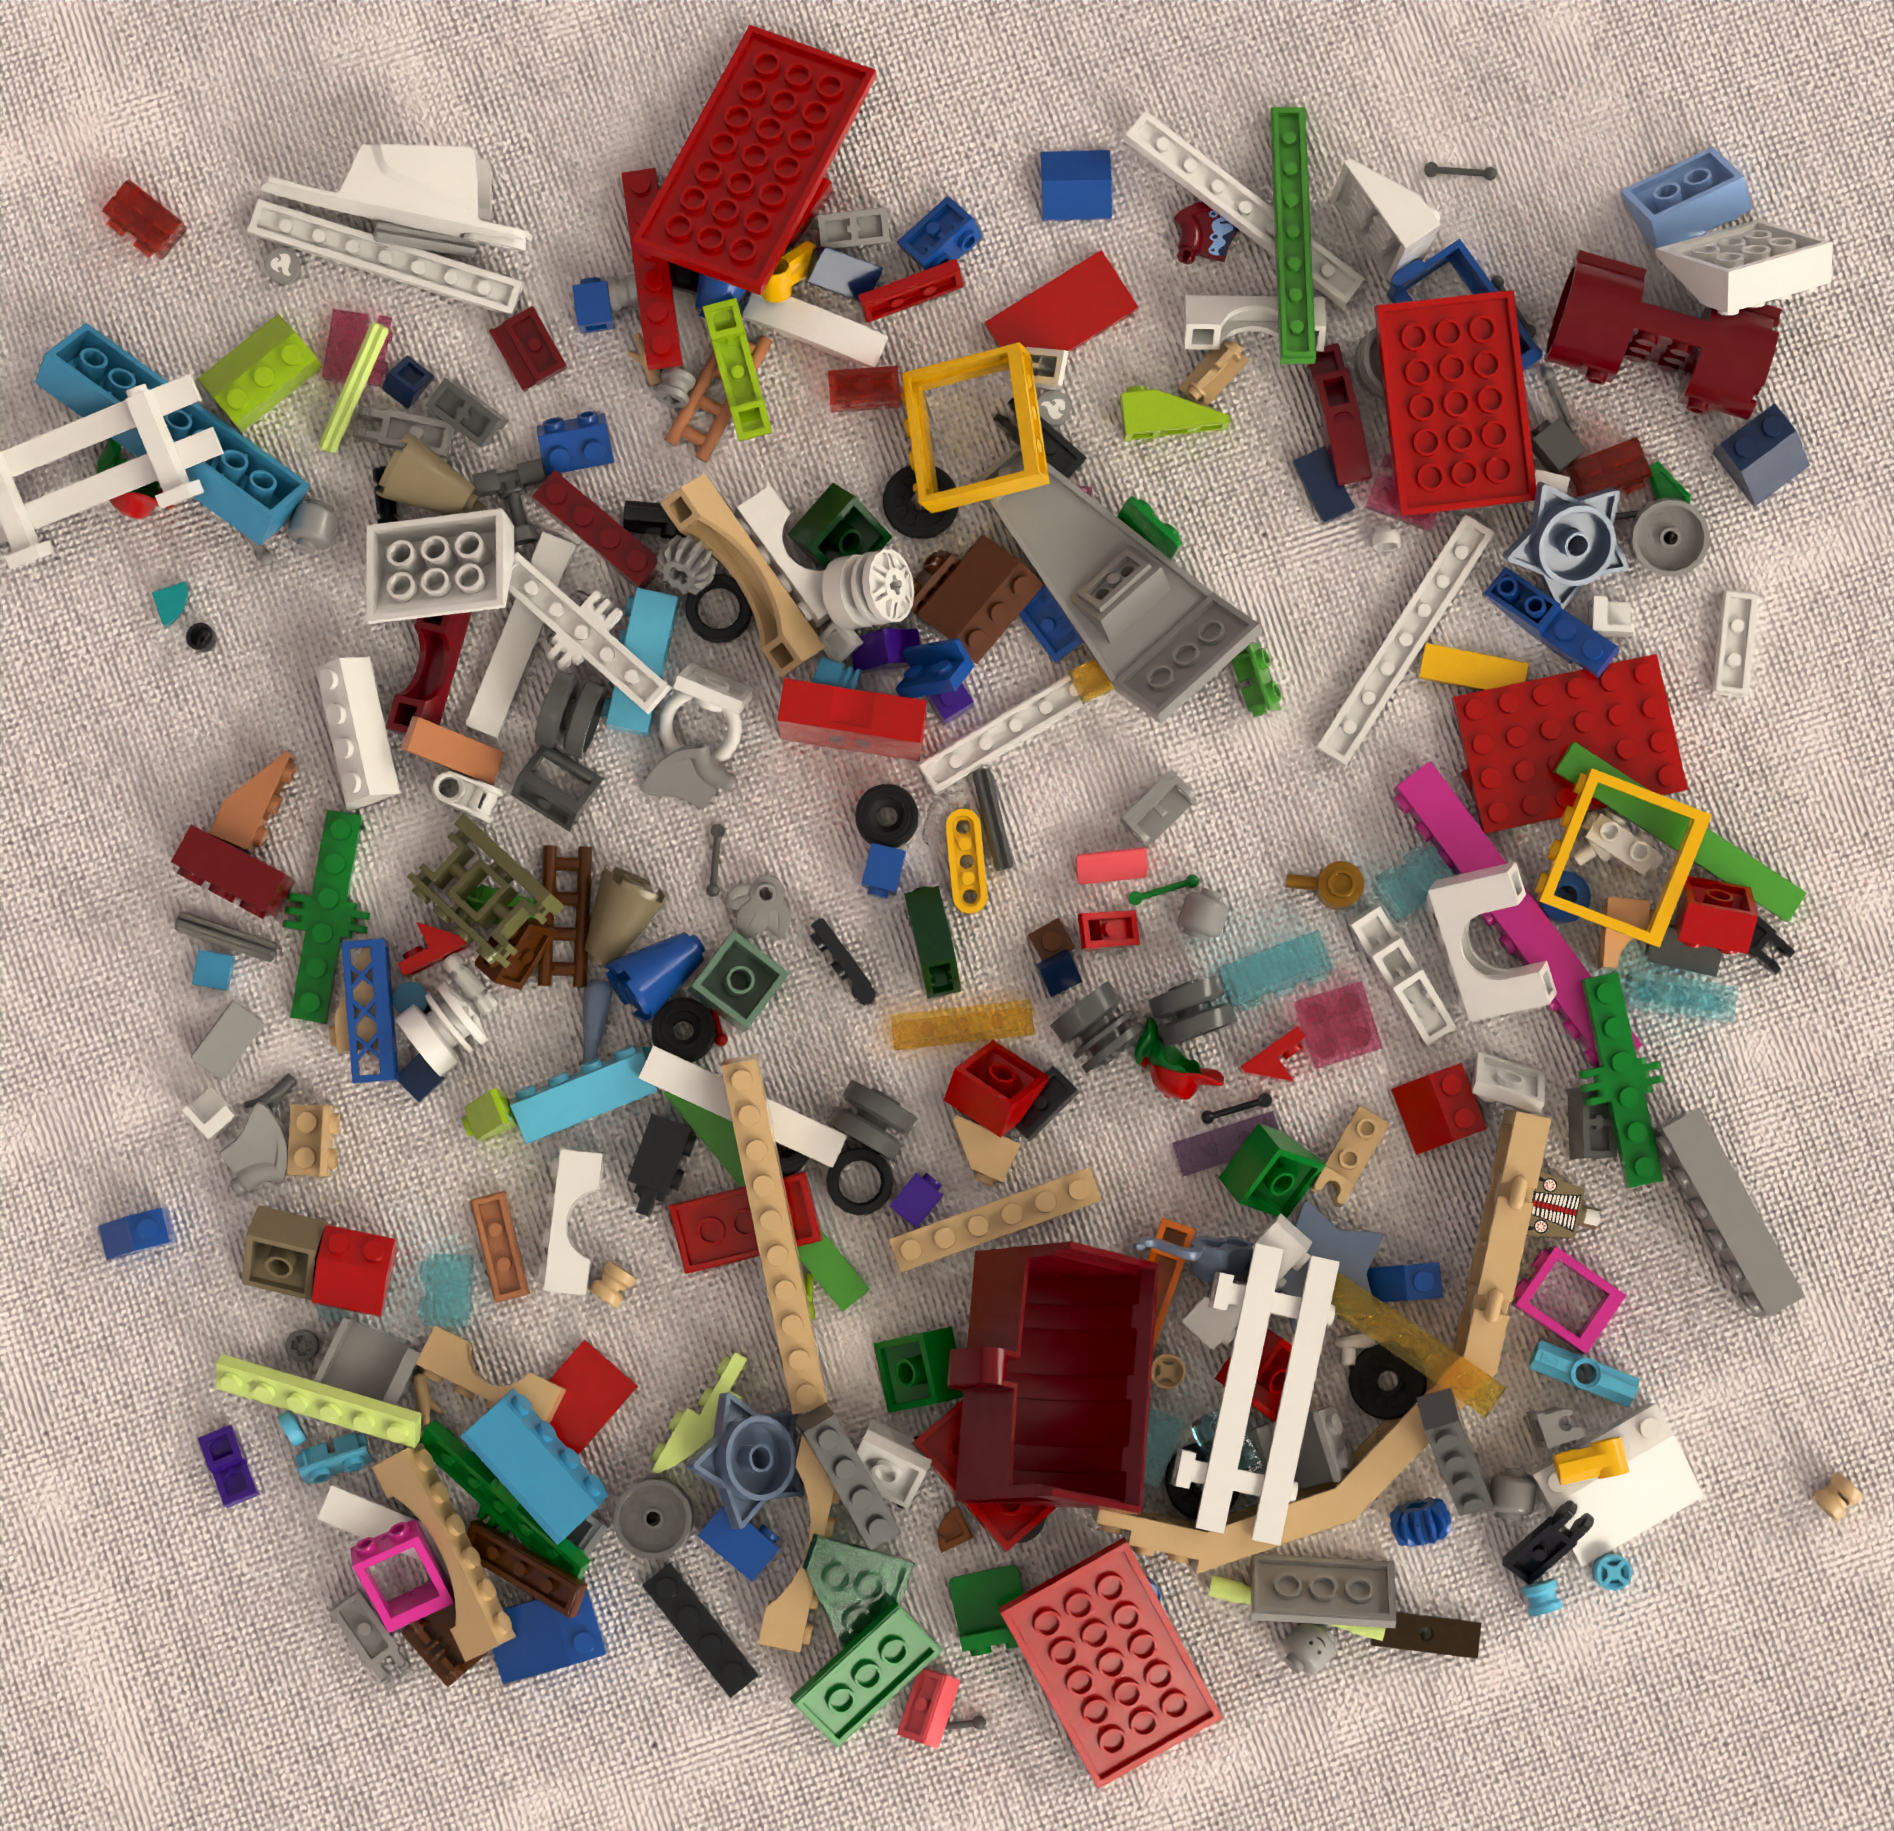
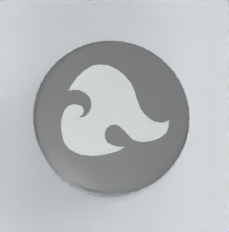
M279 248L268 255L265 261V269L273 282L279 285H289L299 278L301 262L293 251Z
M1052 390L1045 392L1038 399L1039 414L1052 427L1061 426L1069 419L1071 402L1064 393Z

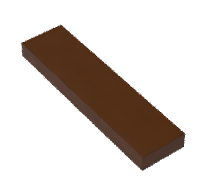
M479 1519L471 1521L467 1536L472 1546L478 1551L483 1567L568 1618L577 1616L588 1586L587 1583Z

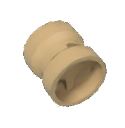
M607 1260L602 1268V1279L594 1280L588 1290L618 1309L623 1301L622 1291L625 1292L626 1289L632 1288L637 1278L612 1261Z
M1168 1353L1154 1357L1151 1372L1153 1384L1163 1389H1174L1183 1382L1186 1372L1180 1358Z
M1836 1472L1829 1479V1485L1825 1489H1819L1812 1496L1816 1504L1836 1522L1845 1515V1509L1849 1505H1855L1863 1497L1860 1491L1839 1472Z

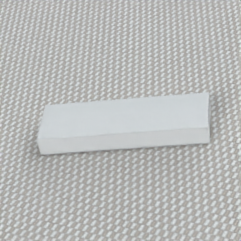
M1726 589L1722 591L1711 694L1741 698L1748 697L1759 593Z

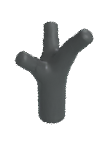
M288 1073L265 1094L256 1099L245 1101L244 1106L250 1108L254 1107L258 1102H263L269 1107L276 1118V1111L280 1101L298 1082Z

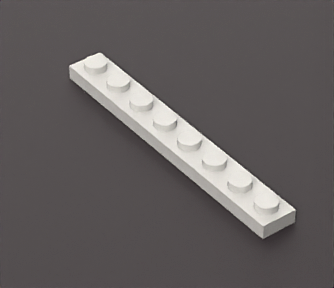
M1145 110L1125 134L1123 141L1276 258L1274 208ZM1311 238L1313 287L1343 309L1362 285L1365 278Z
M261 199L257 200L247 230L249 235L510 317L514 316L524 286L522 281L424 250L376 242L373 239V234Z
M1467 514L1464 515L1315 749L1346 767L1493 537L1494 531Z

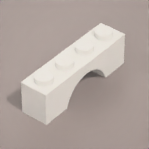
M1185 295L1183 317L1184 349L1219 350L1229 337L1246 331L1264 332L1279 339L1277 296ZM1313 297L1316 351L1324 352L1327 327L1325 297Z
M770 485L737 506L734 516L806 620L816 629L831 619L827 613L822 595V581L825 570L806 569L794 562L786 552L783 545L782 532L791 512Z
M560 1149L559 1156H553L551 1177L557 1178L555 1192L549 1191L547 1200V1212L552 1213L551 1227H545L542 1245L543 1248H548L547 1263H540L538 1283L544 1284L543 1291L589 1296L588 1289L590 1287L593 1260L582 1255L573 1245L569 1234V1218L573 1208L583 1197L601 1190L604 1154Z
M1281 1213L1255 1241L1257 1244L1284 1249L1275 1292H1278L1285 1285L1287 1280L1283 1276L1291 1268L1297 1272L1308 1261L1310 1255L1307 1251L1312 1244V1241ZM1209 1288L1190 1308L1181 1322L1214 1350L1221 1342L1227 1346L1235 1337L1241 1307L1228 1304L1227 1311L1208 1307L1212 1288Z

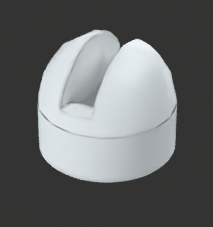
M1381 524L1374 530V550L1388 552L1401 547V536L1398 528L1394 525Z

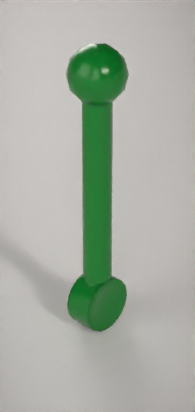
M1191 874L1187 876L1186 880L1143 893L1133 891L1130 893L1128 900L1131 905L1137 906L1142 900L1187 886L1195 888L1199 885V878Z

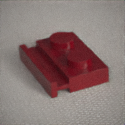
M533 306L502 322L503 324L489 330L523 392L568 369Z

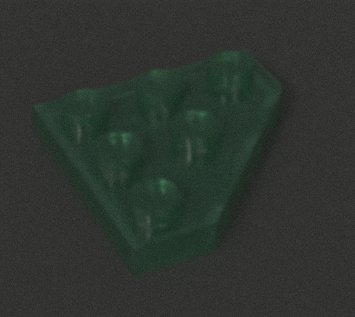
M814 1533L802 1567L843 1649L895 1600L901 1605L915 1563L911 1559L874 1549L870 1551L867 1547Z

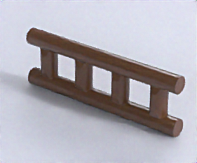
M543 845L542 886L564 906H576L575 927H554V915L549 912L545 916L548 919L545 923L553 927L557 933L538 962V986L551 987L552 976H573V987L584 988L587 985L588 952L584 948L590 920L592 847L579 846L578 857H557V846ZM556 871H577V892H555ZM553 941H575L574 962H553Z

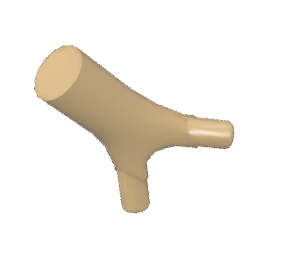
M636 333L634 337L639 353L629 351L628 357L642 365L650 386H657L663 382L659 369L648 371L644 340L640 333Z
M417 1374L413 1376L416 1393L415 1411L422 1413L423 1426L426 1427L430 1423V1409L438 1415H442L444 1410L432 1399L428 1378L422 1374Z

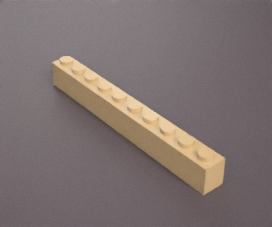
M758 1054L723 1060L721 1069L792 1414L794 1415L812 1411L825 1402L828 1405V1394Z

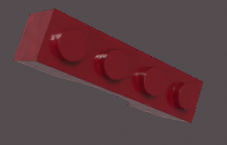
M554 470L533 494L532 498L539 508L562 527H565L589 545L636 589H646L658 575L659 571L655 568L658 560L656 558L657 555L557 471Z
M472 612L416 619L414 628L418 634L420 644L418 665L413 679L407 688L395 694L386 729L405 737L412 716L420 717L440 726Z

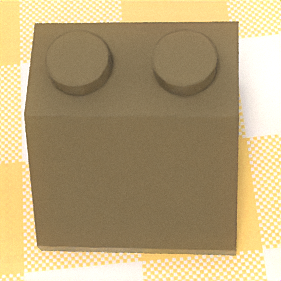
M258 1205L246 1234L242 1284L311 1300L317 1256L327 1221Z

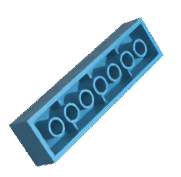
M85 323L45 353L35 383L78 415L86 417L124 401L128 398L125 391L146 383L148 390L168 383V381L92 326ZM197 402L163 416L173 442L213 427L224 454L185 469L189 481L199 479L204 493L193 498L259 546L292 519L297 505L303 503L310 487L309 483ZM137 427L111 437L136 457L147 454Z

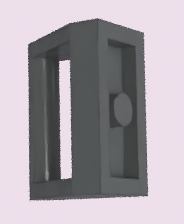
M541 745L517 776L511 795L570 832L601 786L604 778L556 748L551 749ZM543 758L548 759L589 785L579 800H576L534 773Z

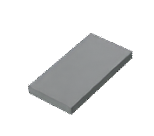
M1269 1554L1251 1555V1620L1395 1628L1394 1562Z

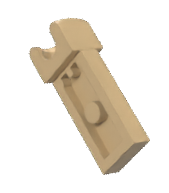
M1359 1105L1325 1162L1326 1167L1311 1185L1310 1191L1317 1193L1325 1184L1330 1183L1335 1186L1337 1191L1333 1204L1336 1207H1342L1390 1123Z

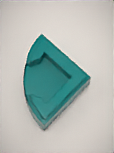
M185 581L152 592L164 627L176 622L186 606L189 590Z

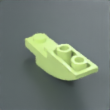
M735 1352L732 1358L725 1355L716 1371V1374L721 1376L714 1389L710 1386L706 1388L698 1405L703 1407L701 1413L690 1407H687L684 1413L679 1410L677 1411L668 1427L669 1430L673 1431L667 1444L660 1441L650 1458L655 1463L652 1469L653 1472L659 1474L677 1465L694 1454L713 1437L719 1394L730 1392L742 1400L743 1396L731 1389L749 1358L738 1352Z

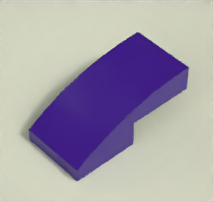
M232 1425L198 1438L208 1470L213 1474L224 1507L229 1508L260 1495L248 1460Z

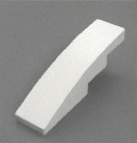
M752 293L742 314L749 322L776 330L782 336L809 344L817 351L875 369L888 340V337L880 332L793 297H789L783 302L774 303L768 302L762 296Z
M1375 904L1347 922L1388 990L1426 1046L1456 1028L1423 969L1418 967L1403 939L1397 935L1380 905Z
M331 1485L317 1519L362 1538H374L389 1531L397 1523H407L417 1519L442 1568L448 1571L438 1546L418 1517L403 1511L400 1512L372 1499H366L343 1488ZM414 1547L401 1552L421 1560Z

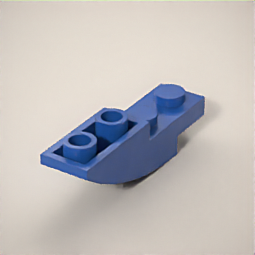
M1507 567L1503 568L1484 592L1486 598L1534 638L1570 664L1576 663L1597 678L1619 652L1617 645L1563 610L1559 602Z

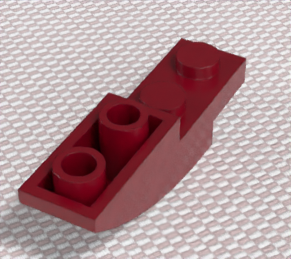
M1339 343L1324 346V352L1316 351L1315 364L1306 365L1321 415V427L1337 485L1341 486L1372 479L1365 435L1349 369L1345 368Z

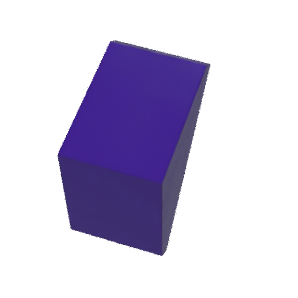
M880 629L859 636L864 643L851 655L854 671L857 668L862 669V674L908 667L909 664L903 655V651L906 647L920 645L918 629Z

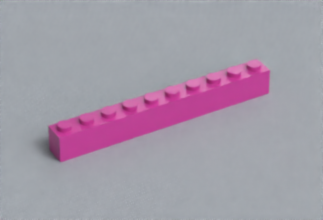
M1431 761L1393 789L1396 794L1393 797L1394 802L1405 815L1408 812L1417 822L1414 825L1415 830L1426 843L1428 841L1432 842L1438 850L1435 856L1445 870L1452 869L1456 875L1507 864ZM1524 887L1526 896L1519 905L1486 912L1479 916L1488 927L1494 925L1501 935L1498 939L1501 946L1510 956L1515 953L1523 964L1522 966L1542 961L1548 962L1557 994L1552 1002L1546 1006L1552 1012L1556 1010L1565 1020L1562 1026L1572 1040H1580L1586 1048L1583 1054L1593 1068L1599 1067L1581 984L1582 979L1591 978L1592 976ZM1631 1030L1636 1050L1642 1046V1043Z

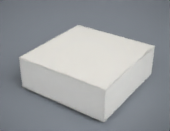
M834 622L818 636L825 646L823 651L831 660L844 663L864 643L854 630H844Z

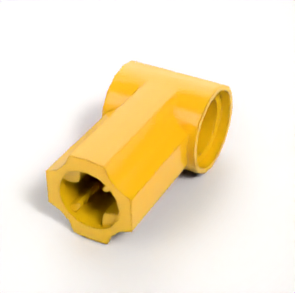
M807 240L781 257L761 295L764 300L778 303L787 300L791 296V286L807 276L812 251L814 248H817L816 245Z
M1621 1436L1590 1443L1588 1447L1572 1449L1553 1455L1554 1467L1560 1485L1598 1477V1479L1610 1478L1630 1472Z

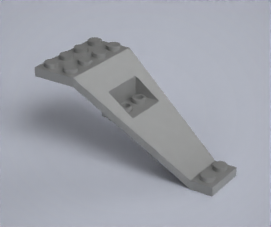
M1017 444L973 483L1024 471L1021 445ZM1047 463L1050 484L980 501L992 509L999 517L1115 691L1161 724L1262 633L1258 622L1216 595L1173 560L1168 559L1160 550L1049 463Z

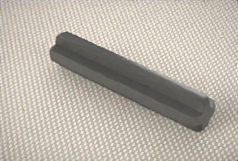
M989 768L976 770L973 772V781L994 868L996 871L1011 869L1013 867V860L991 770Z
M180 912L176 919L175 930L177 932L267 962H272L276 956L278 944L274 941L186 912Z

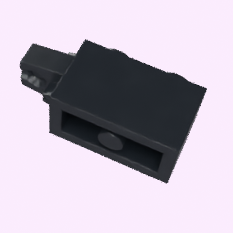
M651 1113L627 1180L636 1184L634 1193L641 1195L636 1213L650 1218L656 1200L664 1203L667 1195L670 1196L672 1189L678 1191L685 1173L684 1170L679 1169L684 1156L690 1158L697 1137L691 1136L693 1128Z

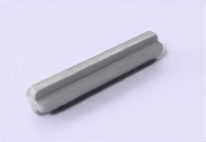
M382 221L376 222L373 230L374 241L465 257H473L476 251L477 243L463 239L464 236L457 237Z

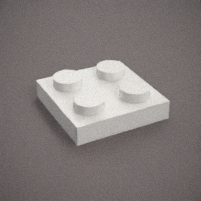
M1478 1051L1473 1064L1472 1093L1487 1102L1498 1101L1511 1105L1513 1109L1519 1112L1540 1114L1545 1103V1072Z

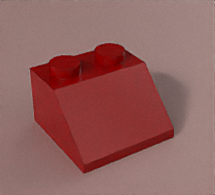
M1688 876L1677 902L1675 919L1677 940L1692 948L1707 946L1716 948L1718 951L1729 955L1737 954V952L1748 954L1758 919L1751 887Z
M992 1040L954 1069L944 1101L1001 1138L1022 1120L1034 1100L1047 1084L1050 1076Z
M1462 1062L1391 1089L1415 1155L1487 1129Z
M325 1225L317 1256L311 1302L382 1317L398 1253L396 1239Z
M1267 1328L1251 1406L1275 1422L1292 1345ZM1231 1355L1214 1378L1223 1386H1225Z

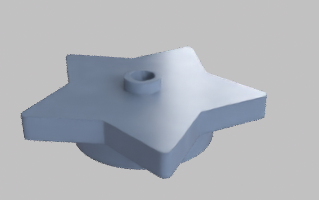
M1539 481L1536 487L1532 524L1504 552L1503 558L1539 573L1548 595L1559 602L1562 609H1564L1585 584L1596 580L1600 576L1626 571L1630 568L1616 541V533L1613 527L1620 491L1610 487L1573 498Z
M1304 1202L1295 1227L1312 1241L1307 1253L1310 1256L1340 1262L1331 1304L1335 1305V1314L1376 1318L1377 1312L1366 1274L1382 1241L1383 1234L1380 1232L1338 1230L1309 1202ZM1310 1258L1297 1272L1291 1268L1283 1276L1287 1280L1280 1289L1284 1294L1302 1298ZM1289 1317L1294 1335L1297 1319Z
M728 1392L719 1394L713 1437L687 1462L686 1468L718 1488L732 1529H743L767 1500L798 1497L805 1494L795 1469L796 1451L792 1440L797 1414L793 1415L792 1410L759 1415L732 1393Z

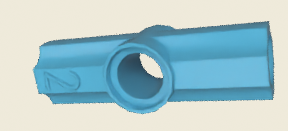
M1540 1339L1533 1349L1528 1369L1628 1408L1635 1398L1640 1381L1637 1377ZM1583 1363L1589 1365L1592 1370L1591 1379L1584 1384L1577 1380L1575 1374L1578 1366Z

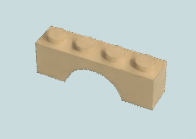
M436 1325L416 1362V1365L424 1368L423 1376L440 1384L443 1378L456 1384L453 1389L455 1392L470 1399H473L475 1394L487 1399L485 1406L489 1409L514 1388L518 1394L524 1395L530 1401L534 1412L549 1424L567 1390L531 1372L516 1383L506 1386L492 1385L479 1375L474 1366L472 1342Z

